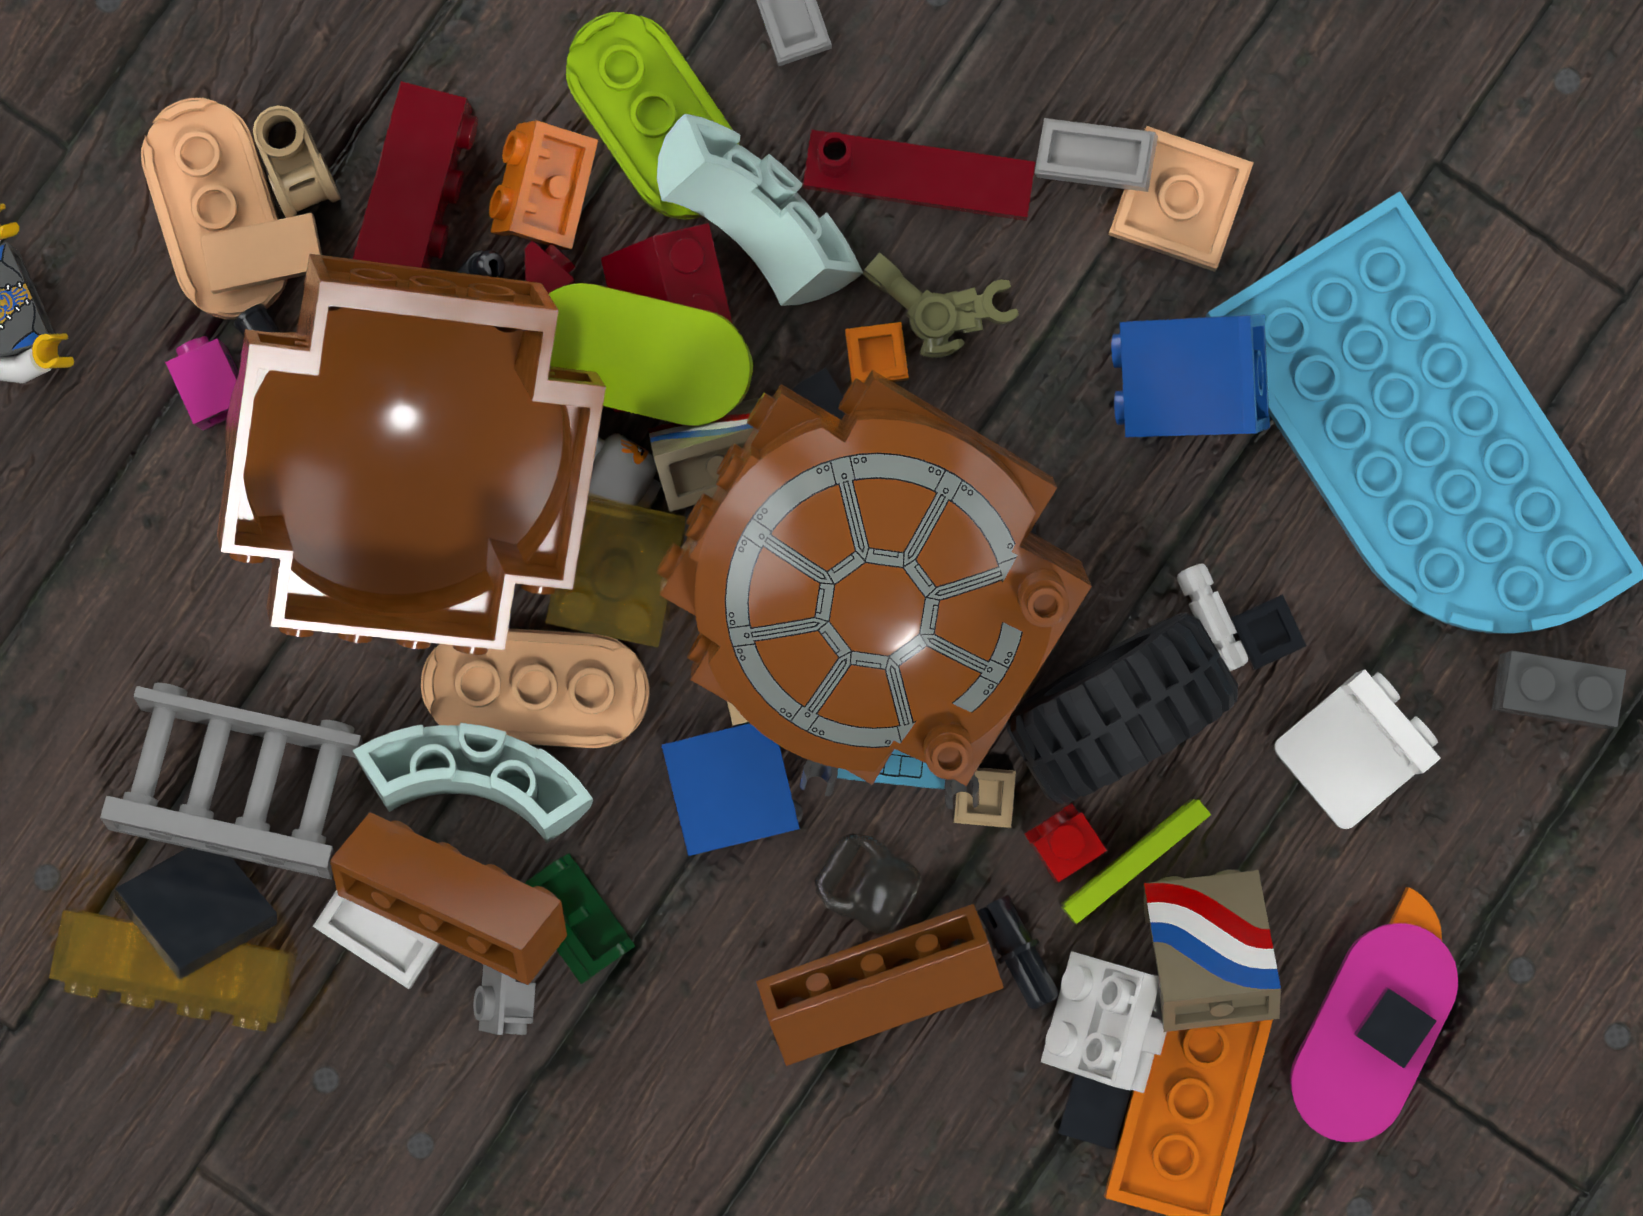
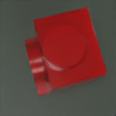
M1070 803L1024 833L1055 882L1062 881L1107 851L1084 814L1078 812L1073 803Z

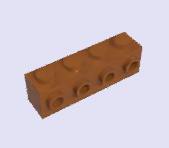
M370 812L330 859L338 896L526 985L531 983L567 937L562 903L552 892L540 886L531 887L511 878L498 866L493 864L483 865L462 855L455 847L448 843H436L418 835L406 824L397 820L390 822Z
M974 904L756 981L769 1024L786 1066L1004 988L990 944Z

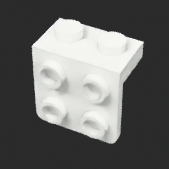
M1366 670L1356 672L1279 737L1274 744L1276 755L1332 821L1342 829H1349L1355 826L1412 776L1424 773L1441 759L1432 748L1438 743L1434 734L1418 717L1415 716L1409 721L1394 704L1400 699L1399 694L1379 672L1373 677Z

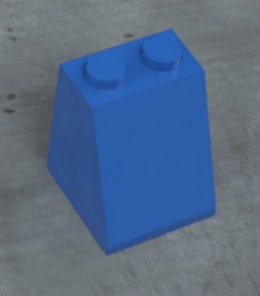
M1265 314L1120 322V333L1112 335L1111 351L1114 368H1122L1123 391L1115 392L1114 410L1117 425H1125V437L1251 434L1270 428Z

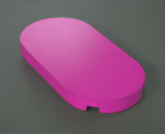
M1408 923L1387 924L1361 935L1349 948L1294 1059L1290 1073L1291 1092L1297 1110L1303 1120L1324 1137L1340 1142L1368 1140L1385 1131L1401 1112L1450 1013L1458 990V973L1453 956L1446 945L1433 933ZM1385 987H1388L1436 1020V1023L1405 1068H1402L1354 1035Z

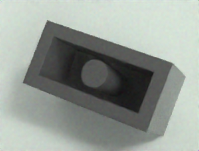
M1517 651L1502 653L1499 659L1491 710L1600 729L1618 727L1626 670Z

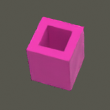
M202 336L182 344L176 349L178 357L165 363L193 424L201 430H205L227 420L230 399L239 372L227 346L218 338L209 342L207 336Z

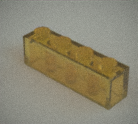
M69 909L62 912L49 978L65 981L63 991L75 995L98 998L100 988L120 992V1003L154 1009L155 1000L178 1004L176 1010L178 1015L210 1020L212 1011L234 1015L232 1023L234 1026L266 1031L268 1022L278 1023L284 1021L298 953L243 943L179 980L132 920Z

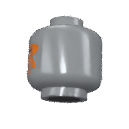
M614 433L605 440L598 436L588 501L615 518L627 516L635 507L645 512L662 486L661 482L654 479L657 467L653 454L620 433Z

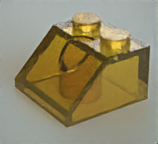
M588 496L573 590L556 588L555 593L551 594L546 623L658 648L669 619L672 602L659 595L660 583L663 577L656 574V571L673 543L682 547L686 517Z

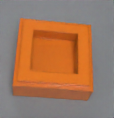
M901 322L845 329L852 382L856 378L865 382L871 370L892 382L909 380Z

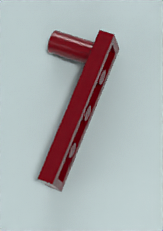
M811 129L803 189L1027 221L1035 161Z

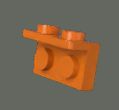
M537 120L518 124L516 129L512 130L508 135L503 148L502 159L507 165L502 185L495 189L490 201L489 215L493 218L491 233L501 236L515 235L548 246L552 244L561 250H571L598 140Z

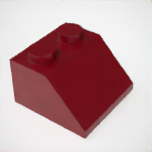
M709 223L655 235L601 257L607 287L711 311L725 317L732 323Z

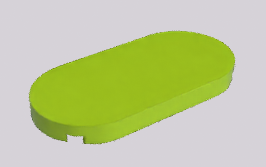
M610 12L592 19L574 36L567 57L566 80L574 100L644 202L655 211L668 217L677 219L703 217L684 206L661 200L657 183L658 156L665 136L684 114L702 117L731 130L733 129L668 34L656 22L641 15L639 17L634 14H625V12Z
M570 284L549 293V296L559 310L550 366L597 372L606 386L603 406L677 424L696 426L708 424L725 417L746 396L752 380V356L742 335L725 317L711 311L596 284Z

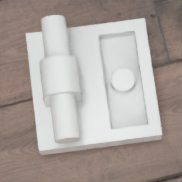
M1071 951L1066 971L1062 977L1061 989L1052 1022L1046 1035V1044L1041 1062L1113 1087L1144 1093L1154 1055H1161L1167 1032L1163 1031L1160 1013L1159 977Z

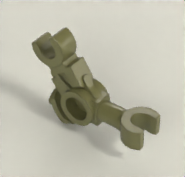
M880 252L862 273L872 284L883 292L889 293L908 310L905 316L909 318L912 331L918 338L924 340L920 349V355L923 357L942 358L954 354L965 342L963 339L948 342V338L956 332L963 331V334L983 330L982 320H989L994 324L1003 325L1012 322L1019 316L1017 309L1001 312L995 309L992 304L994 294L1010 289L1009 280L993 281L985 288L981 295H977L975 287L946 294L931 293L928 290L922 293L903 277L900 270Z

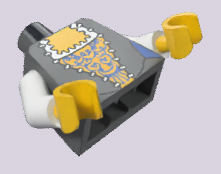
M3 203L0 204L1 212L3 209L6 208L5 204ZM17 222L3 226L0 225V242L1 239L18 234L20 228ZM8 242L1 244L0 381L26 383L50 371L52 368H69L73 366V357H59L58 349L62 348L60 342L67 340L68 335L55 333L19 250Z

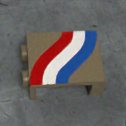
M758 397L741 402L725 417L708 424L691 426L670 422L648 429L654 460L670 512L695 505L703 493L713 497L719 487L716 485L719 478L716 472L727 451L733 443L743 447L754 427L747 424V420L758 402Z
M1224 870L1211 876L1185 879L1171 876L1160 879L1157 882L1144 883L1145 924H1150L1160 983V1013L1163 1031L1168 1032L1280 1019L1281 986L1259 870L1246 872Z

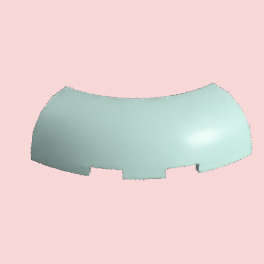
M684 114L677 120L665 136L658 156L657 183L661 200L695 211L726 232L759 267L781 306L800 305L819 300L839 291L863 273L849 244L829 214L826 212L820 218L816 215L806 201L797 193L802 183L774 157L768 154L762 160L750 151L737 144L740 142V134L716 122L689 114Z
M467 723L430 727L416 725L377 737L353 750L360 766L389 812L403 804L431 795H474L492 800L513 810L528 821L539 832L545 842L549 843L577 822L589 810L593 802V798L581 782L549 753L509 736L505 731L482 725Z

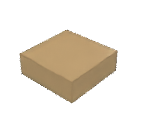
M978 767L974 775L979 781V805L973 808V797L969 793H956L953 823L1011 828L1016 771Z

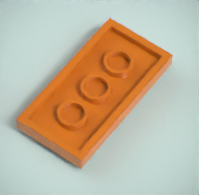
M1273 1019L1167 1032L1161 1055H1154L1145 1092L1141 1093L1132 1090L1104 1194L1106 1199L1168 1216H1221Z

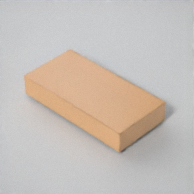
M312 213L200 236L210 291L213 294L304 276L307 273L309 254L322 255L315 218Z

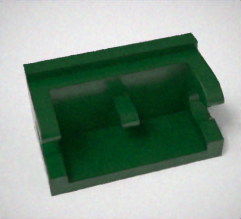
M570 853L560 857L524 883L531 887H543L552 892L557 899L561 900L567 937L556 950L580 984L587 982L636 946Z

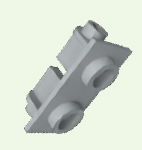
M483 964L482 986H478L473 1002L474 1015L476 1020L479 1021V1031L503 1035L504 1027V1033L526 1035L527 1024L533 1023L536 983L531 982L529 985H526L522 982H515L516 979Z

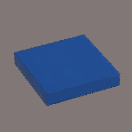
M750 723L662 744L688 856L800 829L780 746L764 736Z

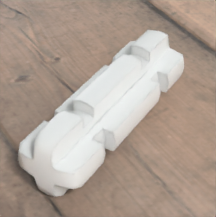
M1201 563L1181 571L1177 575V580L1184 596L1189 595L1192 600L1189 607L1194 617L1200 619L1229 671L1244 666L1248 662V656L1241 641H1235L1233 634L1237 632L1218 591L1213 593L1210 585L1214 582L1207 567Z

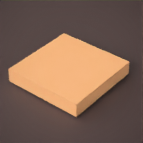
M1146 126L1144 131L1155 132L1158 136L1149 190L1144 192L1124 189L1108 235L1215 272L1254 162Z

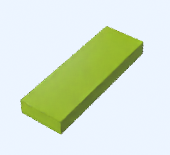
M1199 799L1188 800L1062 902V910L1073 923H1079L1211 816L1210 812Z

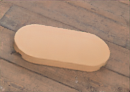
M188 98L175 102L159 113L154 119V124L149 129L148 135H145L141 148L143 171L176 278L182 291L198 308L207 314L222 319L235 320L245 310L257 304H264L266 308L270 307L281 295L288 279L213 294L210 291L200 236L279 220L254 137L244 120L227 106L209 99Z
M508 628L505 650L488 649V652L483 655L465 654L455 650L453 645L439 644L426 659L421 676V693L424 704L439 725H460V723L482 725L505 731L507 735L530 745L575 748H603L614 745L628 737L638 727L645 716L650 697L647 672L638 656L617 639L600 634Z

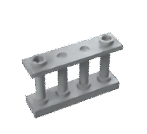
M154 683L153 689L136 686L133 696L141 711L150 712L152 715L131 792H124L123 799L110 796L105 798L100 818L108 830L332 880L333 873L330 859L335 854L333 846L325 844L326 837L322 835L341 757L344 755L356 758L353 750L363 745L361 735L354 734V727L334 720H321L320 726L189 698L187 697L188 692L185 689L167 683ZM175 718L208 725L187 804L180 805L179 812L157 807L158 800L153 798ZM230 730L263 737L243 817L236 818L235 824L214 820V813L209 810ZM286 743L319 750L300 827L292 831L291 837L269 832L270 825L265 823Z

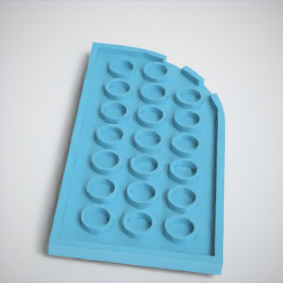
M1400 191L1206 314V317L1265 314L1269 415L1359 555L1377 578L1405 603L1443 623L1466 630L1484 633L1515 634L1555 627L1582 617L1643 579L1642 564Z

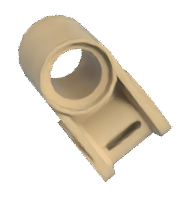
M284 106L269 107L261 112L254 122V140L268 170L270 184L285 217L297 216L298 211L326 199H329L331 202L340 200L341 197L322 154L319 153L309 128L301 117L292 109ZM279 122L293 123L296 127V137L292 144L282 149L272 148L268 140L271 128Z

